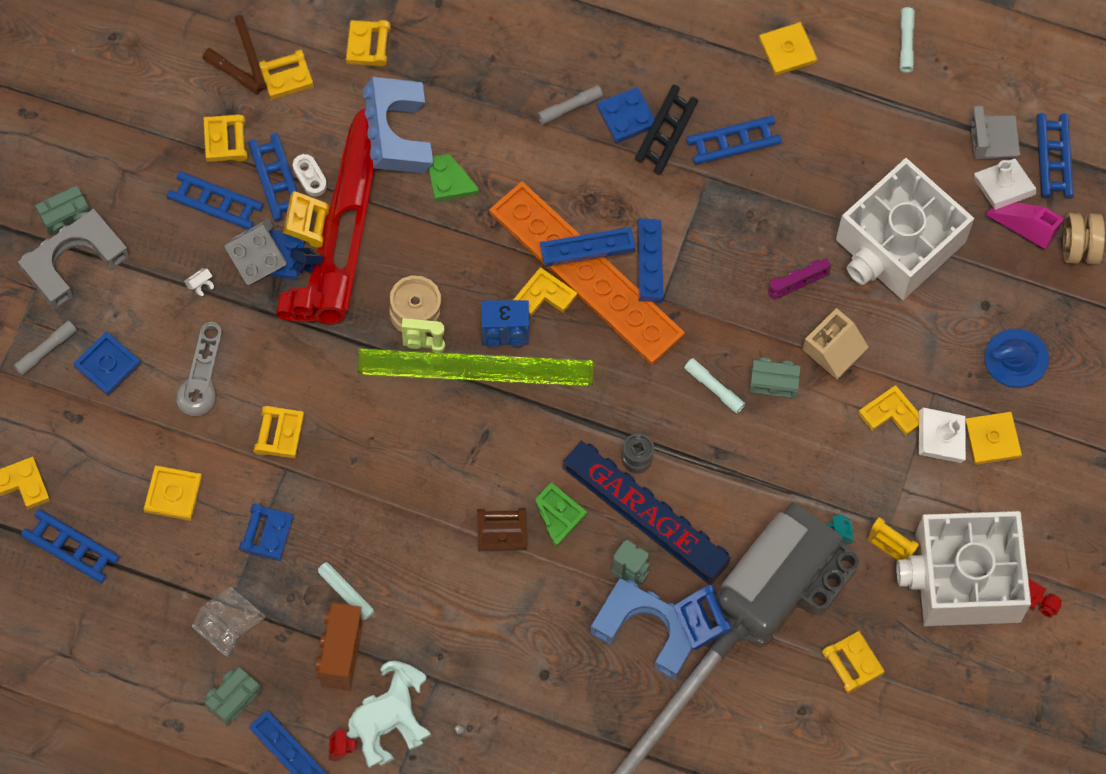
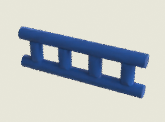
M1039 113L1037 114L1042 197H1051V191H1064L1065 198H1073L1069 115L1066 113L1060 114V121H1046V114ZM1047 130H1061V141H1048ZM1048 150H1062V161H1049ZM1049 170H1063L1064 182H1051Z
M771 115L687 136L688 146L695 144L699 155L693 156L694 165L781 144V136H772L769 125L775 124L774 116ZM760 128L764 139L751 142L747 131ZM739 133L742 144L729 147L726 136ZM717 139L720 150L707 152L704 142Z
M273 133L270 135L271 142L258 146L257 140L252 139L248 141V145L274 222H279L283 219L281 213L288 210L289 201L278 204L275 193L288 189L289 195H291L293 191L298 192L279 134ZM275 151L278 161L265 165L261 154ZM281 170L285 181L271 185L268 174Z
M179 171L177 174V180L182 181L178 191L169 190L167 198L247 230L254 226V222L248 220L253 209L261 212L264 203L182 171ZM191 185L203 189L198 200L186 196ZM212 193L224 197L219 208L207 204ZM233 201L245 206L240 217L227 212Z
M38 509L35 517L40 520L32 532L25 528L21 533V537L102 584L107 576L101 573L108 561L116 564L120 556L43 510ZM48 525L60 532L53 543L41 537ZM68 537L80 543L73 555L61 549ZM88 549L100 555L93 567L81 561Z

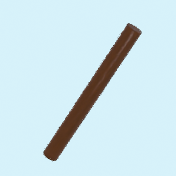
M237 15L234 19L257 87L263 89L266 87V82L243 16Z

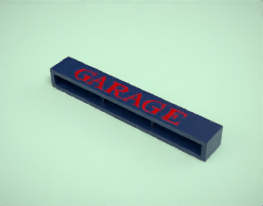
M581 440L563 460V470L708 585H712L729 566L731 558L729 553L723 547L715 546L711 543L710 538L704 532H698L692 528L691 523L685 517H678L673 513L672 508L667 503L659 502L654 498V494L648 488L640 487L629 473H623L617 469V465L611 459L603 458L598 454L599 451L590 443L586 444Z

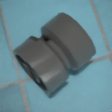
M635 433L624 441L622 463L629 472L635 474L644 473L652 465L654 444L650 437L645 434Z

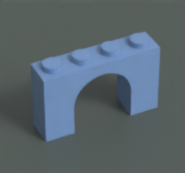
M372 77L363 88V98L366 101L365 117L368 119V138L371 141L370 157L373 160L374 169L425 173L433 164L431 143L409 141L400 138L390 129L386 120V112L388 111L418 112L425 103L423 82Z
M620 578L591 625L590 634L612 645L629 618L638 614L656 616L667 627L669 639L655 661L654 669L676 680L691 655L693 648L674 607L675 604H666L659 600V596L651 591L646 593L639 589L635 582L628 579L625 581Z

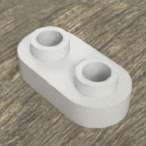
M307 154L297 156L293 161V170L303 189L312 197L323 195L327 189L326 178L316 161ZM308 167V170L303 171L301 168ZM313 185H319L316 189L312 188Z

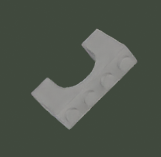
M94 209L81 214L82 217L74 223L61 228L57 235L51 239L44 240L37 249L27 252L18 261L21 272L54 311L73 298L70 287L55 270L56 261L64 251L73 247L89 248L100 257L110 270H113L129 258L127 247Z

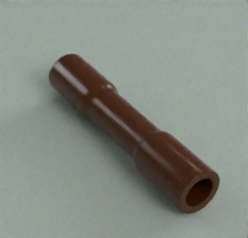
M211 48L204 52L203 60L230 75L253 93L259 94L262 89L257 87L254 76L242 71Z

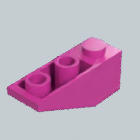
M1012 203L996 210L991 207L987 212V216L1044 249H1047L1055 239L1064 220L1063 217L1046 207L1022 203Z

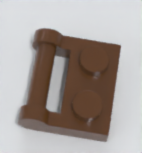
M518 508L517 511H485V509H477L479 551L527 550L525 508ZM485 521H519V524L485 525Z

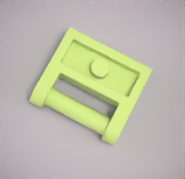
M402 319L403 346L411 349L431 348L435 353L444 351L445 342L442 339L444 325L441 322ZM427 332H431L433 337H428Z

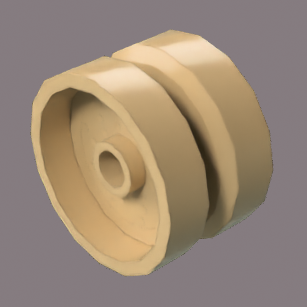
M1067 213L1063 227L1062 244L1065 263L1078 264L1083 257L1086 264H1100L1105 242L1102 214H1088L1084 220L1081 213Z
M411 275L399 280L390 292L389 317L392 325L402 332L403 318L438 321L441 306V294L438 287L430 279L423 276Z

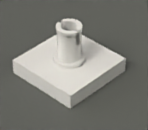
M1015 158L1003 160L998 165L974 173L975 182L994 210L1036 195V187Z
M928 408L919 410V455L958 463L965 461V416Z

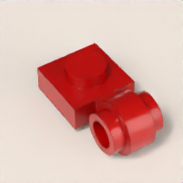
M1028 578L1031 602L1029 609L1034 611L1036 606L1039 605L1040 612L1046 617L1052 618L1053 615H1057L1062 607V600L1055 594H1049V596L1044 597L1046 588Z

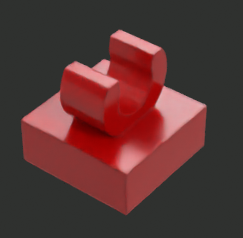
M336 730L329 736V761H339L346 754H352L353 750H357V740L346 739V731Z

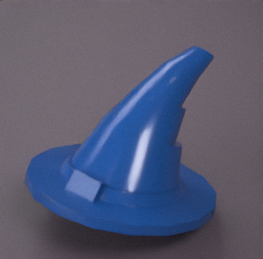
M1009 329L998 333L990 340L985 349L984 362L988 373L997 382L1007 387L1023 388L1033 385L1043 377L1048 368L1049 354L1044 342L1037 335L1023 329Z

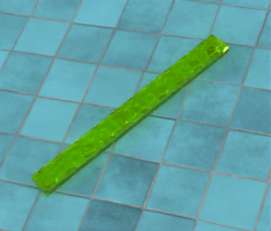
M359 349L358 374L593 386L594 361Z

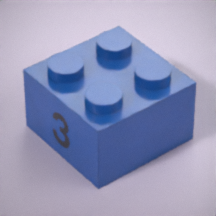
M529 300L481 301L482 345H487L490 348H497L501 345H510L512 347L529 345Z

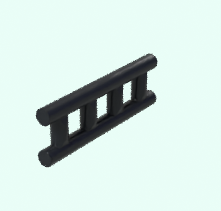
M674 84L670 88L635 157V160L639 163H643L644 159L647 158L656 164L653 172L657 175L662 174L698 103V99L695 97H690L687 102L677 95L680 87ZM673 103L684 110L679 120L668 113ZM664 121L675 128L670 138L659 132ZM654 139L665 146L661 156L650 150Z

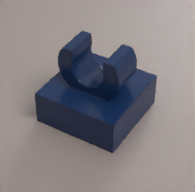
M292 248L290 257L297 260L294 269L299 273H303V268L306 272L312 273L314 265H322L324 257L310 248Z

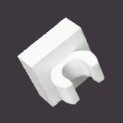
M207 268L200 269L183 281L188 289H195L198 296L204 295L201 291L203 284H206L210 290L214 288L213 283L208 280L212 275Z

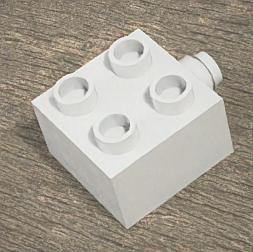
M905 158L842 215L836 240L853 255L852 261L847 265V271L857 283L864 285L870 280L874 281L876 278H879L899 298L904 300L966 243L974 217L912 162Z
M1021 512L923 515L915 533L916 542L920 544L917 549V555L909 556L908 560H897L896 571L898 586H909L910 590H921L924 626L1021 623L1031 605Z

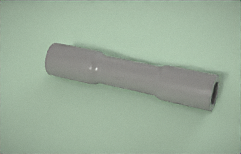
M599 85L589 88L571 99L538 112V119L542 125L549 123L567 112L602 98V90Z
M66 321L48 339L33 351L27 353L13 366L23 376L56 346L62 344L77 332L76 328L70 321Z

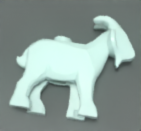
M387 661L380 669L383 676L395 671L389 691L377 698L375 695H372L363 700V705L356 708L349 719L350 730L346 734L349 738H361L363 744L362 752L369 768L377 763L383 766L394 760L392 754L381 748L380 735L387 734L394 728L399 729L410 751L423 744L421 740L431 736L430 732L420 726L414 717L408 688L414 687L420 693V686L426 682V675L414 667L399 661Z

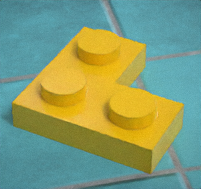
M540 267L513 300H529V317H532L544 301L564 313L577 298L578 293Z
M896 385L858 412V415L872 432L890 419L905 437L919 428V412Z
M33 457L0 469V497L20 489L27 510L50 501Z

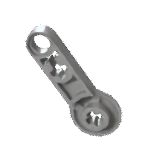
M208 322L202 326L190 375L176 393V403L179 409L190 416L206 414L213 408L216 401L212 379L222 341V330L220 325L215 322ZM209 329L218 331V335L213 339L207 338L205 333ZM206 344L210 345L209 351L211 356L203 359L202 354L206 353ZM195 394H199L200 398L197 399L196 402H193L192 398L190 397H194Z

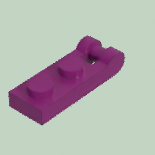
M827 258L821 261L815 260L802 270H793L783 279L779 277L773 278L770 281L769 297L779 299L828 276L831 269L830 262Z

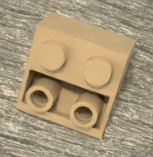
M836 308L805 338L802 350L838 380L869 347L854 322Z

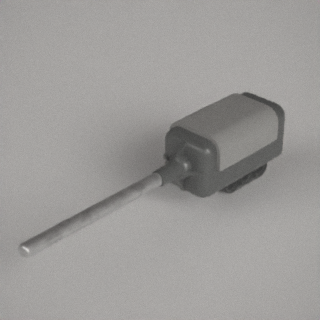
M793 502L790 503L783 513L778 512L720 587L718 603L726 621L730 622L732 631L716 638L708 653L614 774L634 773L719 661L723 660L738 641L746 640L757 647L767 646L799 605L813 615H822L827 611L853 577L859 565L858 556L843 545V538L840 534L802 506ZM849 561L853 567L846 569L842 566L841 562ZM834 579L838 582L839 586L831 587L827 580ZM819 597L825 604L818 606L813 602V598Z

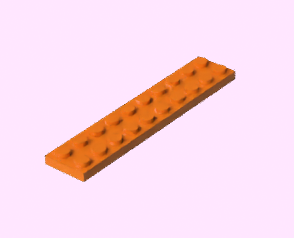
M523 181L489 209V214L542 264L540 242L580 236L576 230ZM605 257L547 266L560 281L578 293L577 296L651 366L685 336V332L653 302L639 301V289Z

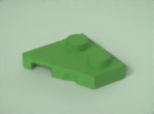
M450 154L433 156V164L428 169L435 202L479 195L478 187Z
M552 482L535 499V503L556 548L587 516L586 510Z

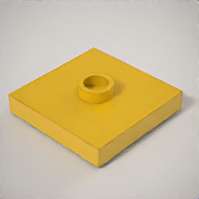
M801 22L759 35V41L775 76L817 63V57Z
M1012 412L965 419V427L974 465L1021 458L1022 453Z
M155 465L144 512L192 521L202 474Z

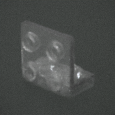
M229 587L199 609L192 628L228 658L234 653L240 638L264 621L265 615L232 587Z

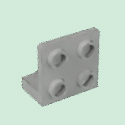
M974 106L970 117L974 159L1019 158L1020 149L1016 117L1014 115L988 116L984 114L983 106Z
M269 218L229 239L224 245L247 285L256 282L287 264L269 233L273 227Z

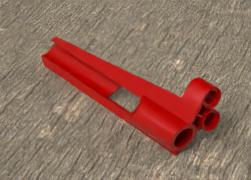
M365 109L360 110L353 118L352 124H350L338 179L322 233L324 238L323 245L317 250V253L324 256L322 265H314L307 288H290L289 291L279 294L275 315L280 319L298 322L318 321L322 324L332 325L340 323L345 318L346 310L349 307L374 174L373 160L370 157L371 141L368 138L369 125L368 119L365 117ZM349 209H355L357 214L347 266L339 269L333 262V255L341 214Z

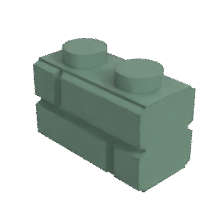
M77 185L35 205L37 214L49 235L53 233L58 234L61 228L71 225L82 217L81 214L90 211Z
M769 358L753 360L749 393L796 399L801 366L795 365L792 361L776 363L772 362Z
M628 540L624 541L613 556L612 575L625 581L627 579L631 580L637 585L638 583L643 584L650 573L648 571L651 566L648 563L649 553L641 548L636 549V545Z
M240 667L235 671L230 670L222 679L223 684L218 689L212 688L205 696L206 701L204 703L207 710L227 727L261 693L260 685Z

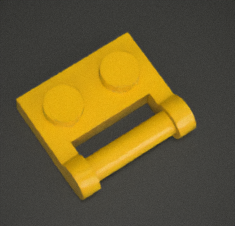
M350 20L346 64L385 66L387 64L385 52L387 33L390 31L391 26L390 22L385 20L378 22ZM372 32H378L377 52L373 56L370 55Z
M301 49L295 51V54L265 62V60L259 62L270 100L314 87ZM298 62L299 65L298 67L281 71L270 75L268 72L270 70L290 65Z
M245 116L204 117L206 162L228 160L242 162L247 160L243 128ZM228 126H234L236 150H229Z
M293 191L290 195L283 233L309 242V245L312 247H321L324 240L322 233L325 217L329 213L330 206L325 202ZM313 210H315L317 215L314 225V231L311 232L309 231L312 212Z
M264 406L261 413L263 419L258 443L255 444L253 452L258 455H274L296 459L305 416L304 412ZM276 417L278 418L274 442L273 445H268L267 441L272 418Z
M879 517L876 520L867 541L896 561L900 559L908 560L909 556L915 555L920 544L914 540L911 542L886 525V521Z
M860 631L834 645L828 646L822 651L825 659L828 658L845 684L844 689L847 694L885 673ZM840 651L843 653L858 679H852L837 653Z

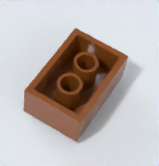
M332 602L331 610H326L324 624H326V633H322L320 640L322 657H317L315 671H317V678L320 679L322 687L351 691L363 627L362 608L360 606Z

